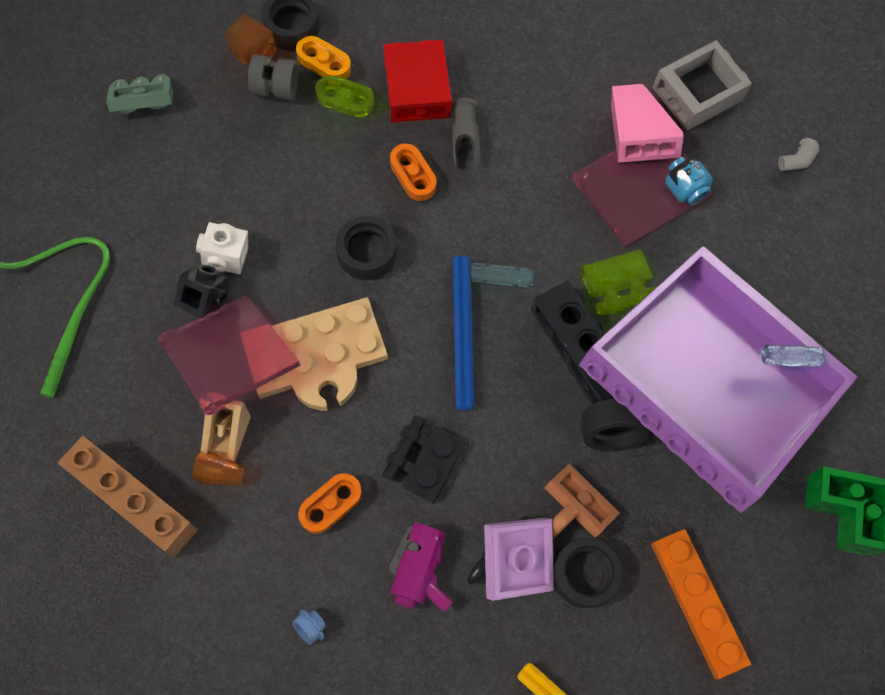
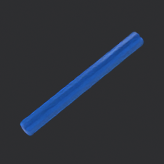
M455 256L453 258L455 404L457 410L469 411L474 407L471 264L468 256Z

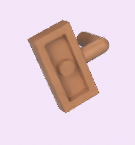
M570 464L560 471L545 487L564 507L552 520L553 540L574 518L596 538L620 513Z

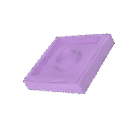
M536 518L484 525L487 599L494 601L554 591L552 519Z

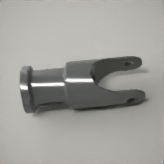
M459 98L452 102V111L455 113V124L452 126L453 162L455 167L458 168V153L462 147L469 145L475 147V162L478 166L480 161L479 125L476 123L475 113L478 111V102L471 98Z

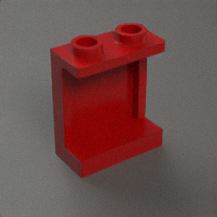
M443 40L383 44L391 123L450 118L452 99Z

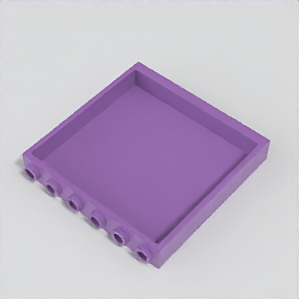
M704 246L598 340L579 364L592 379L596 380L618 403L626 406L640 420L644 427L652 431L673 453L677 454L700 478L710 484L723 496L726 502L733 505L740 513L761 498L857 378L852 371Z

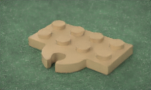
M368 297L241 335L260 399L293 389L299 401L309 408L320 411H328L326 400L319 395L320 390L324 386L333 385L338 389L336 398L341 407L355 392L358 382L356 369L388 360V354Z

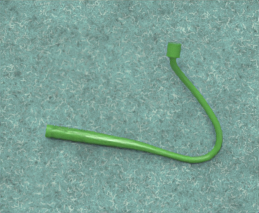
M93 237L69 240L23 261L13 263L0 262V269L23 268L69 247L84 243L97 245L103 252L102 265L75 308L52 359L42 386L43 388L40 391V395L48 398H54L57 384L60 382L65 368L64 365H66L83 313L109 267V249L104 242Z

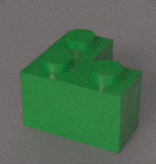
M825 466L807 475L805 509L839 516L837 550L871 557L885 553V479Z

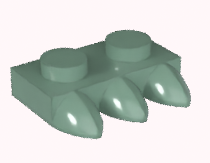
M159 74L149 82L147 78L140 76L134 79L130 85L123 79L114 81L109 86L106 99L109 112L130 113L139 108L161 109L171 105L173 89L170 78L165 74Z

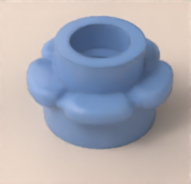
M300 610L299 616L292 621L298 635L308 645H311L317 639L323 640L324 634L322 630L326 628V625L320 615L314 610L309 613L306 610Z

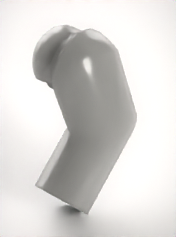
M811 138L802 139L799 142L801 147L798 148V152L795 155L779 157L778 166L780 171L808 168L819 153L818 142Z

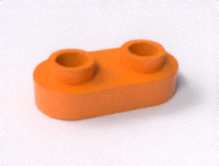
M411 144L396 146L390 154V166L408 196L416 201L430 199L436 192L437 181L433 171L415 146ZM407 161L410 165L404 166L401 163ZM418 185H423V186H425L426 188H425V189H417L416 186H418Z
M346 473L332 477L301 504L298 517L302 527L312 534H321L329 530L360 502L362 490L359 481L354 476ZM343 488L351 491L350 496L346 499L338 497V492ZM313 512H323V519L320 522H313L311 520Z

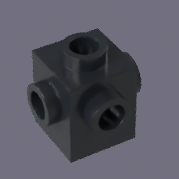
M199 264L180 275L173 305L203 318L225 304L228 297L226 286L229 277L218 273V270L212 266Z

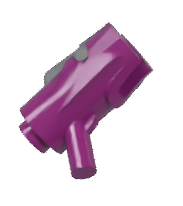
M414 523L413 527H408L389 565V571L395 577L389 593L395 596V604L414 610L416 604L424 605L427 597L445 613L454 602L436 586L437 577L434 574L436 566H441L445 533L418 523Z

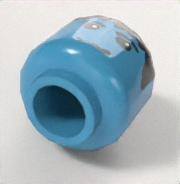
M681 157L668 167L670 172L666 176L665 184L678 202H689L690 205H694L711 192L710 186L713 178L699 159L690 158L685 160L684 157Z

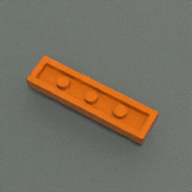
M683 529L651 543L715 680L752 665L686 530Z

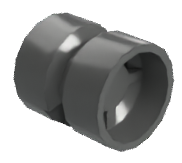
M254 54L248 70L249 93L267 97L270 93H273L275 98L294 100L299 81L298 61L279 58L277 62H274L271 56Z

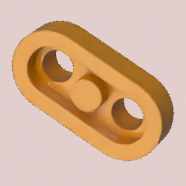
M316 36L304 37L297 43V58L304 67L330 82H342L350 76V58L343 51Z

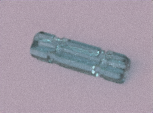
M472 263L471 281L483 283V280H488L490 284L508 286L518 283V287L529 288L533 282V270L520 268V271L515 270V267L490 264V267H485L483 263Z
M767 344L760 351L762 362L766 365H807L820 367L822 362H826L827 357L824 355L823 348L812 346L808 348L807 346L781 345L780 348L779 345Z

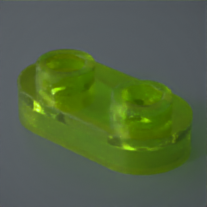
M331 75L322 77L316 83L317 101L326 108L355 117L367 116L374 109L373 91L365 85ZM329 94H335V96H333V97H330V96H327V95H329Z

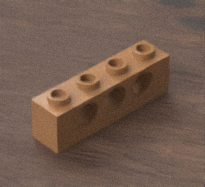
M84 436L59 460L58 464L172 557L175 558L198 531L194 525Z

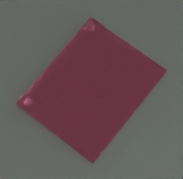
M616 149L572 174L576 185L585 193L624 248L714 195L711 189V192L704 199L694 205H690L689 202L680 203L677 201L665 184V179L670 172L668 167L679 158L618 163ZM681 151V157H684L685 160H687L688 158H687L686 155Z
M248 296L242 297L178 329L172 328L158 337L159 344L169 356L205 415H212L226 408V404L301 366L296 356Z

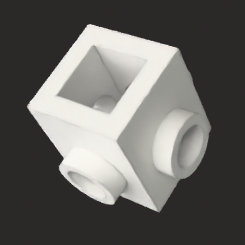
M209 222L205 234L200 233L196 245V252L201 255L202 265L212 266L218 272L226 271L241 274L248 251V231L237 229L225 223L215 224Z

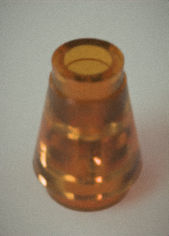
M209 450L207 453L198 451L191 479L198 480L199 484L235 485L241 487L246 466L239 465V463Z

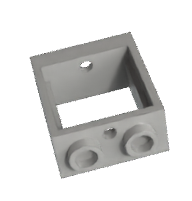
M716 40L660 69L652 88L683 128L688 131L742 102L752 82L747 74L733 61L729 52L723 49ZM708 64L728 89L699 103L680 80V77Z

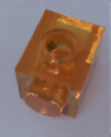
M245 13L225 32L229 51L243 64L248 63L250 65L254 54L273 57L276 51L273 32Z

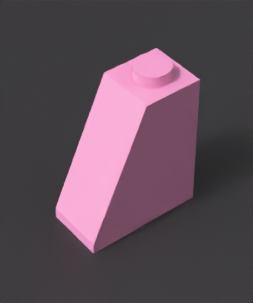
M643 84L612 86L611 112L618 163L680 158L684 137L683 131Z

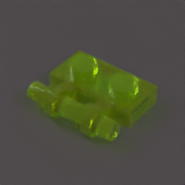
M641 249L582 265L580 270L591 299L602 295L605 301L596 303L599 315L622 313L624 308L641 303L658 287L646 288L643 286L644 283L650 282L653 276ZM627 288L631 290L630 294L619 296L616 291Z

